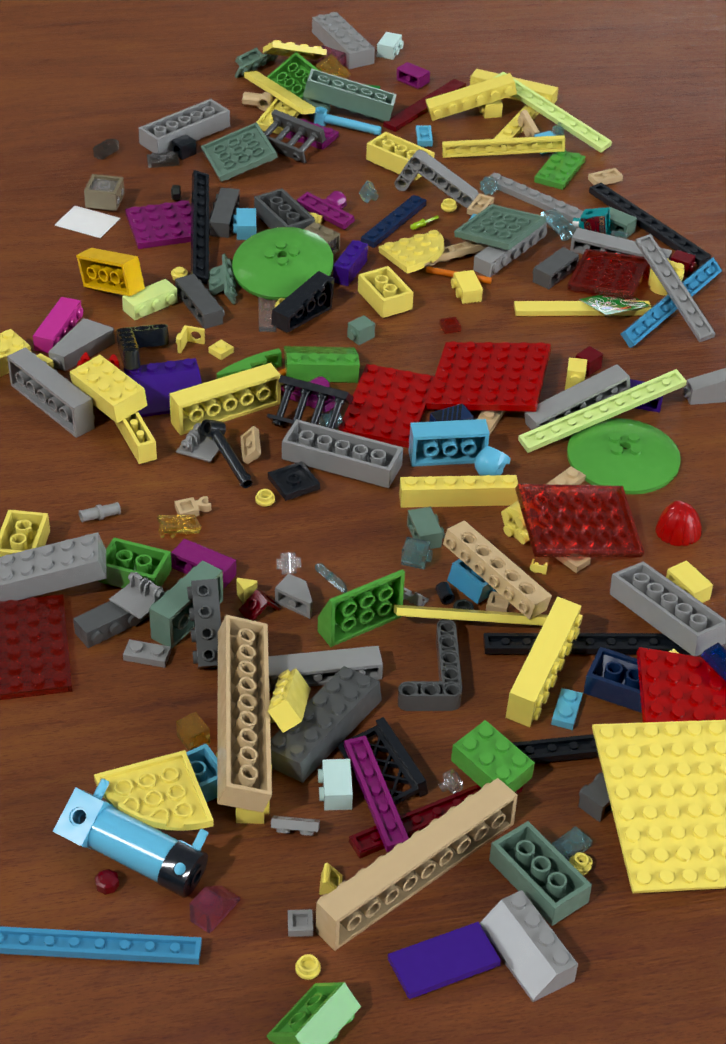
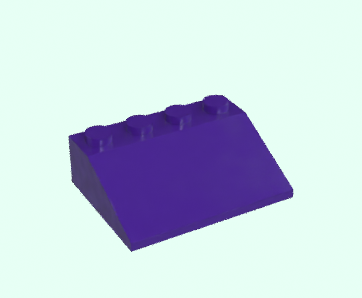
M196 358L141 365L140 368L134 370L124 368V373L145 389L148 406L138 411L141 417L169 414V393L202 384Z

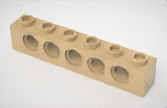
M465 520L447 529L443 545L529 620L547 610L552 595Z

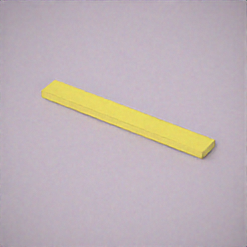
M258 71L244 72V77L266 92L271 93L274 97L302 115L315 113L316 108Z
M565 135L442 142L443 158L565 152Z
M514 301L516 316H642L651 308L650 305L605 315L582 301ZM636 301V302H645V303H647L648 305H650V301Z
M394 605V613L397 616L541 626L544 625L548 615L539 614L529 620L522 613Z

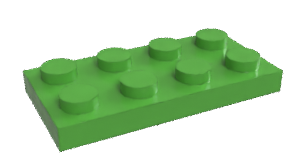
M566 150L565 152H554L536 174L534 182L563 190L583 165L586 156Z

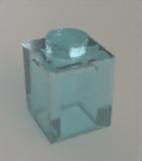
M407 537L402 548L401 565L425 570L427 562H431L433 550H430L431 541Z

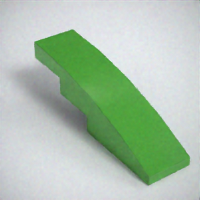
M278 348L247 357L217 372V379L271 363L275 368L282 367V352Z

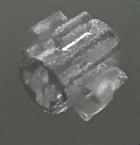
M295 552L281 553V559L276 560L277 570L281 569L282 575H287L288 573L297 574V568H301V557L296 558Z

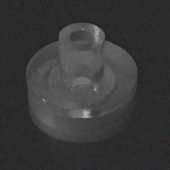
M454 769L443 773L444 781L439 783V787L443 792L449 790L455 794L463 790L461 778Z

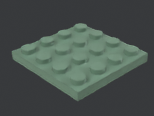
M257 122L201 146L220 182L229 180L236 175L243 174L245 171L257 168L259 165L278 158L276 151Z
M491 204L456 229L454 234L455 237L462 238V240H470L478 244L482 243L490 247L510 250L545 224L546 217Z

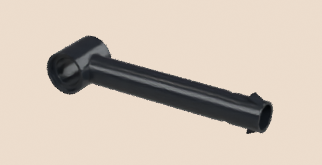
M209 419L203 420L200 427L201 434L212 437L237 477L240 486L243 488L250 487L253 483L251 475L246 472L224 436L226 432L225 423Z

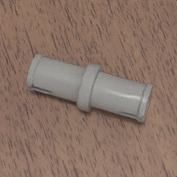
M118 502L103 506L98 504L94 508L79 510V518L82 523L94 519L103 520L104 517L121 514Z

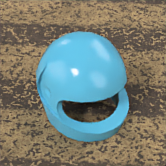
M485 446L475 458V469L480 476L501 475L505 465L510 464L511 458L495 448Z

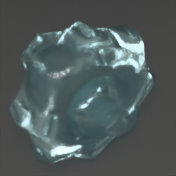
M485 176L480 181V190L484 195H493L498 190L497 181L494 180L493 176Z

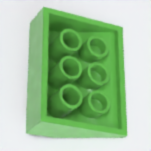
M295 52L269 74L267 78L303 99L311 68L318 69Z
M284 346L287 377L309 382L321 376L329 382L358 383L360 363L355 347Z
M403 569L329 599L318 616V633L332 647L401 618L402 616H397L394 613V605H403L405 571Z

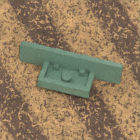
M254 48L238 56L235 62L239 65L235 77L244 76V72L255 71L259 66H264L267 62L274 61L278 55L262 54L257 48Z
M224 253L222 254V265L214 267L209 271V292L214 296L224 290V294L234 305L236 304L237 292L235 290L236 282L232 268L233 260Z

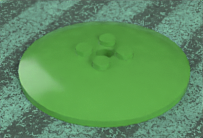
M295 227L272 228L249 237L239 246L232 261L233 274L238 284L247 292L270 300L286 299L318 271L330 276L334 265L332 250L323 238L311 231Z
M609 418L574 433L569 440L567 448V458L570 466L585 474L586 482L597 488L619 494H644L665 487L676 477L681 462L679 450L668 435L649 424L624 418Z

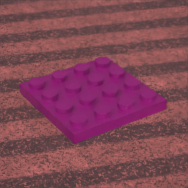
M181 200L173 203L166 202L158 205L150 204L143 207L125 209L126 217L138 249L191 242V205L189 201Z

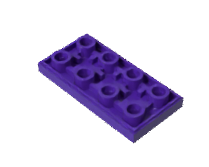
M479 922L388 954V961L408 999L500 966L501 963Z

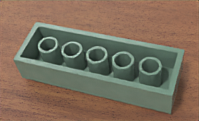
M312 68L303 94L309 100H318L326 105L331 104L339 109L344 108L352 113L363 114L365 117H374L381 122L390 120L397 95Z

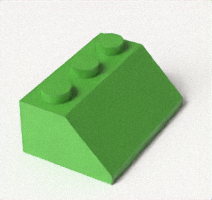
M345 982L315 983L266 1036L274 1044H328L338 1037L339 1031L344 1025L354 1019L355 1013L361 1006Z

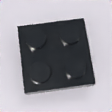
M302 461L268 472V479L285 501L320 489L319 481Z

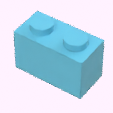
M237 208V215H233V233H237V240H247L256 234V208Z

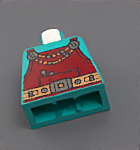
M610 208L585 209L580 218H573L572 226L611 235Z

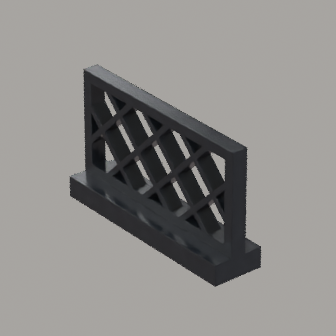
M384 717L376 720V726L350 738L377 736V743L370 744V747L374 750L373 754L378 765L384 766L382 771L384 780L395 782L393 789H388L395 805L416 794L420 797L428 794L426 779ZM342 742L337 748L344 759H349L344 748V742ZM378 751L388 753L387 760L377 759ZM388 768L399 769L398 775H387ZM399 783L408 784L411 788L405 792L397 791Z

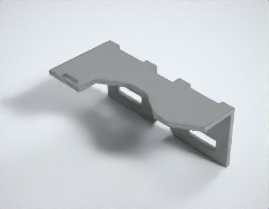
M404 587V590L407 592H404L403 600L406 599L409 603L417 606H424L429 601L428 598L417 592L412 595V591Z

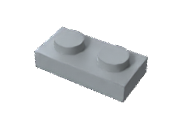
M129 639L123 653V660L165 668L171 654V647Z
M273 816L271 818V828H276L278 833H290V830H300L301 835H314V832H318L320 829V820Z

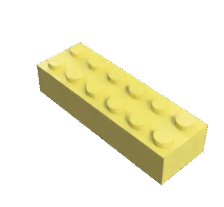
M271 363L169 393L171 424L180 435L189 433L196 423H202L205 419L225 422L279 405L281 403V384L279 383L281 375Z
M560 597L556 598L509 693L505 718L528 727L531 726L533 720H538L542 711L540 707L542 703L546 704L550 694L548 690L550 687H554L557 680L556 674L558 671L561 672L564 666L565 655L569 656L573 646L571 642L573 639L576 640L579 635L580 628L578 627L583 618V615L580 614L581 605Z

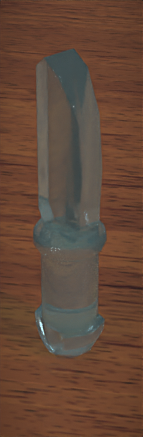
M317 563L315 565V570L323 575L327 581L342 593L347 592L346 584L334 575L333 572L329 571L324 564Z

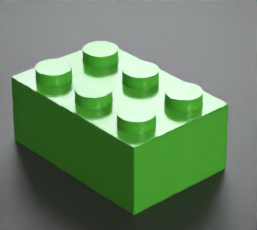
M113 537L106 549V579L98 580V582L124 588L130 583L128 579L131 572H138L143 578H148L155 585L162 587L172 570L171 551Z
M486 720L453 744L451 761L481 788L486 783H491L499 778L511 790L516 792L532 779L535 762Z

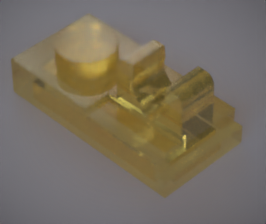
M158 515L157 517L160 523L158 533L161 538H164L166 533H169L171 538H174L176 533H200L201 525L195 515Z

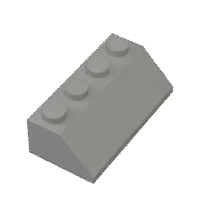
M522 890L500 900L479 923L494 950L532 1002L575 982L578 963Z

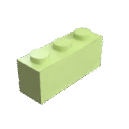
M163 279L146 286L144 290L132 296L124 295L122 296L123 311L132 319L137 320L178 303L177 288L168 280Z

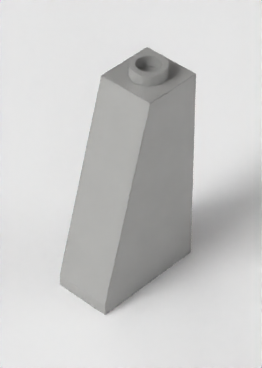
M83 318L48 352L49 358L53 360L54 368L67 371L77 365L80 357L85 352L91 357L115 343L114 328Z
M726 368L687 379L683 394L689 404L726 402Z

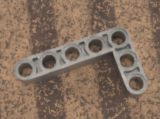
M417 150L395 180V187L399 191H405L419 173L466 208L479 195L474 187L423 150Z

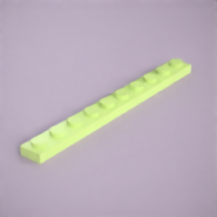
M501 72L500 74H498V75L495 76L494 78L499 77V76H502V75H505L506 73H505V72ZM514 79L517 95H513L515 98L600 153L611 146V140Z
M675 369L521 434L518 441L527 453H530L686 386L687 381Z

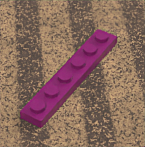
M362 736L344 740V748L387 852H390L397 844L405 842L409 837L367 737Z

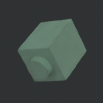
M363 315L348 323L347 337L358 345L375 338V323Z

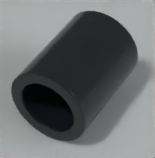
M440 582L436 585L435 590L441 603L444 605L451 604L455 600V596L447 582Z

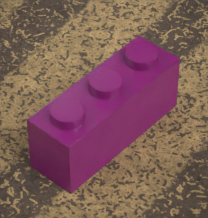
M183 539L171 552L172 568L188 574L202 560L222 570L223 590L237 575L235 559L187 539Z

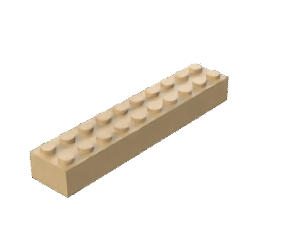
M225 615L218 631L217 804L263 813L272 796L270 714L268 713L270 705L268 624Z
M499 778L491 783H486L481 790L474 795L467 796L462 803L456 807H451L440 818L432 820L427 827L421 831H416L405 842L397 844L392 851L386 855L379 856L373 864L367 868L360 869L354 877L348 881L341 882L335 890L329 894L322 895L316 902V932L334 951L339 949L513 826L518 795Z

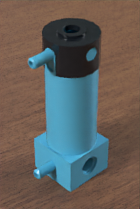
M102 778L94 794L75 787L53 832L82 847L95 850L183 898L188 897L202 878L208 862L207 853L201 851L209 834L208 831L200 829L193 844L190 845L114 808L112 804L103 800L102 797L110 784L109 781Z

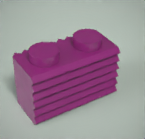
M406 62L397 67L396 79L406 83V85L408 84L419 89L430 82V71Z

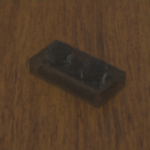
M178 153L147 154L148 168L179 166Z

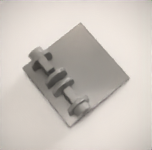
M196 423L193 429L186 435V439L181 442L176 453L211 462L219 452V448L212 437L201 434V423Z
M131 572L128 576L130 583L109 600L141 620L149 613L150 606L157 602L164 595L165 591H163L161 586H157L154 582L149 581L148 578L140 576L138 572Z

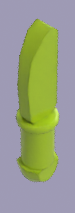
M436 215L426 220L421 219L411 224L410 228L414 230L425 227L426 223L439 219V216Z

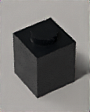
M188 135L172 140V154L181 160L195 155L196 140Z

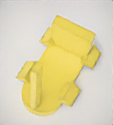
M532 559L530 570L533 573L538 572L546 575L547 562L544 565H539L538 562L533 564L535 559Z

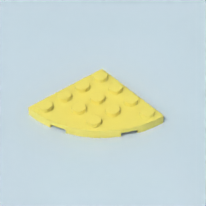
M431 230L426 234H416L411 238H401L396 242H386L384 245L379 246V253L408 274L424 268V264L428 262L433 263L439 259L445 249L444 238L439 231Z
M185 750L94 774L97 786L102 778L110 782L103 795L108 803L112 804L114 808L154 828L189 831L214 826V820Z

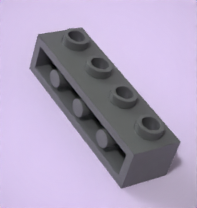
M218 580L191 581V587H187L188 600L192 599L193 608H189L190 621H194L195 629L191 630V641L196 642V651H192L193 664H198V669L217 668L218 631L221 626Z

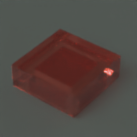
M457 317L440 319L439 324L444 334L461 332V325Z

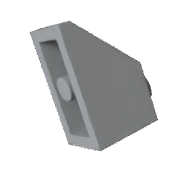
M288 573L275 587V602L310 619L312 617V598L305 580Z

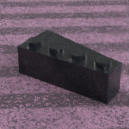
M320 271L315 273L272 310L271 325L288 333L332 309L335 279Z

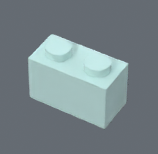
M386 32L377 44V57L393 60L398 55L399 50L403 48L404 41L402 40V35Z
M350 759L322 760V769H318V783H323V787H319V801H324V811L352 810L353 792Z

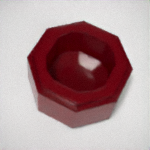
M110 869L99 871L95 877L97 891L105 895L114 893L119 887L117 872Z

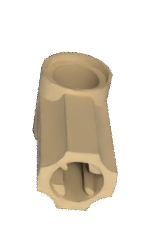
M244 92L242 104L244 106L258 107L260 110L266 111L274 98L269 92L262 94Z

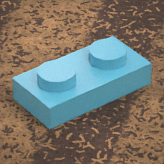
M416 125L418 146H433L431 125Z
M561 688L551 725L573 730L583 693Z

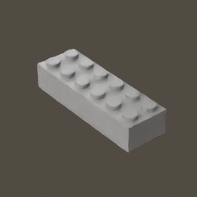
M337 12L312 17V33L348 69L374 64L375 48Z
M212 99L206 100L139 127V144L157 156L164 155V153L172 151V140L183 135H188L197 141L230 127V110Z
M26 347L7 356L10 383L13 388L76 438L95 429L93 400L89 395L82 392L79 387L69 382L67 378L60 375L57 370L51 368L45 361H42Z
M296 419L282 440V459L294 463L302 461L309 467L389 488L402 466L403 447Z
M99 533L88 534L0 557V605L106 579V548Z
M640 562L612 574L610 595L692 656H698L726 643V619L645 562Z

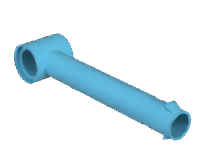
M316 107L313 123L323 127L328 123L375 135H381L382 132L381 126L327 114V109L324 107Z

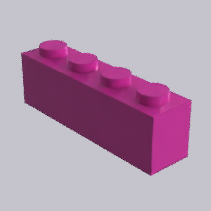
M66 297L59 299L33 335L34 350L48 353L76 326L77 321L83 316L81 300Z

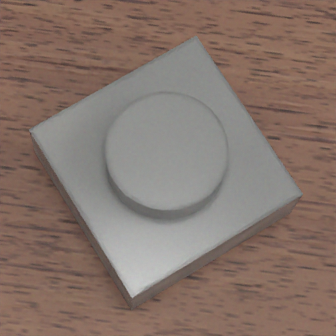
M312 909L288 910V937L313 936Z

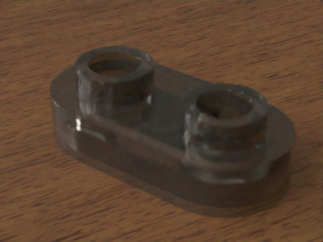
M107 139L93 148L94 157L105 159L107 156L119 150V141Z

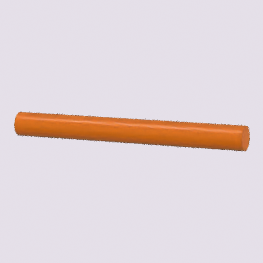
M426 266L425 273L453 277L454 272H458ZM476 275L481 283L491 284V277Z

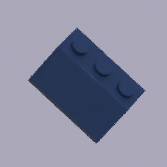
M600 647L586 675L583 693L642 713L637 658Z

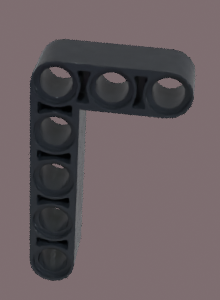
M166 324L126 327L116 330L118 350L123 366L127 370L141 367L139 348L169 344L168 325Z

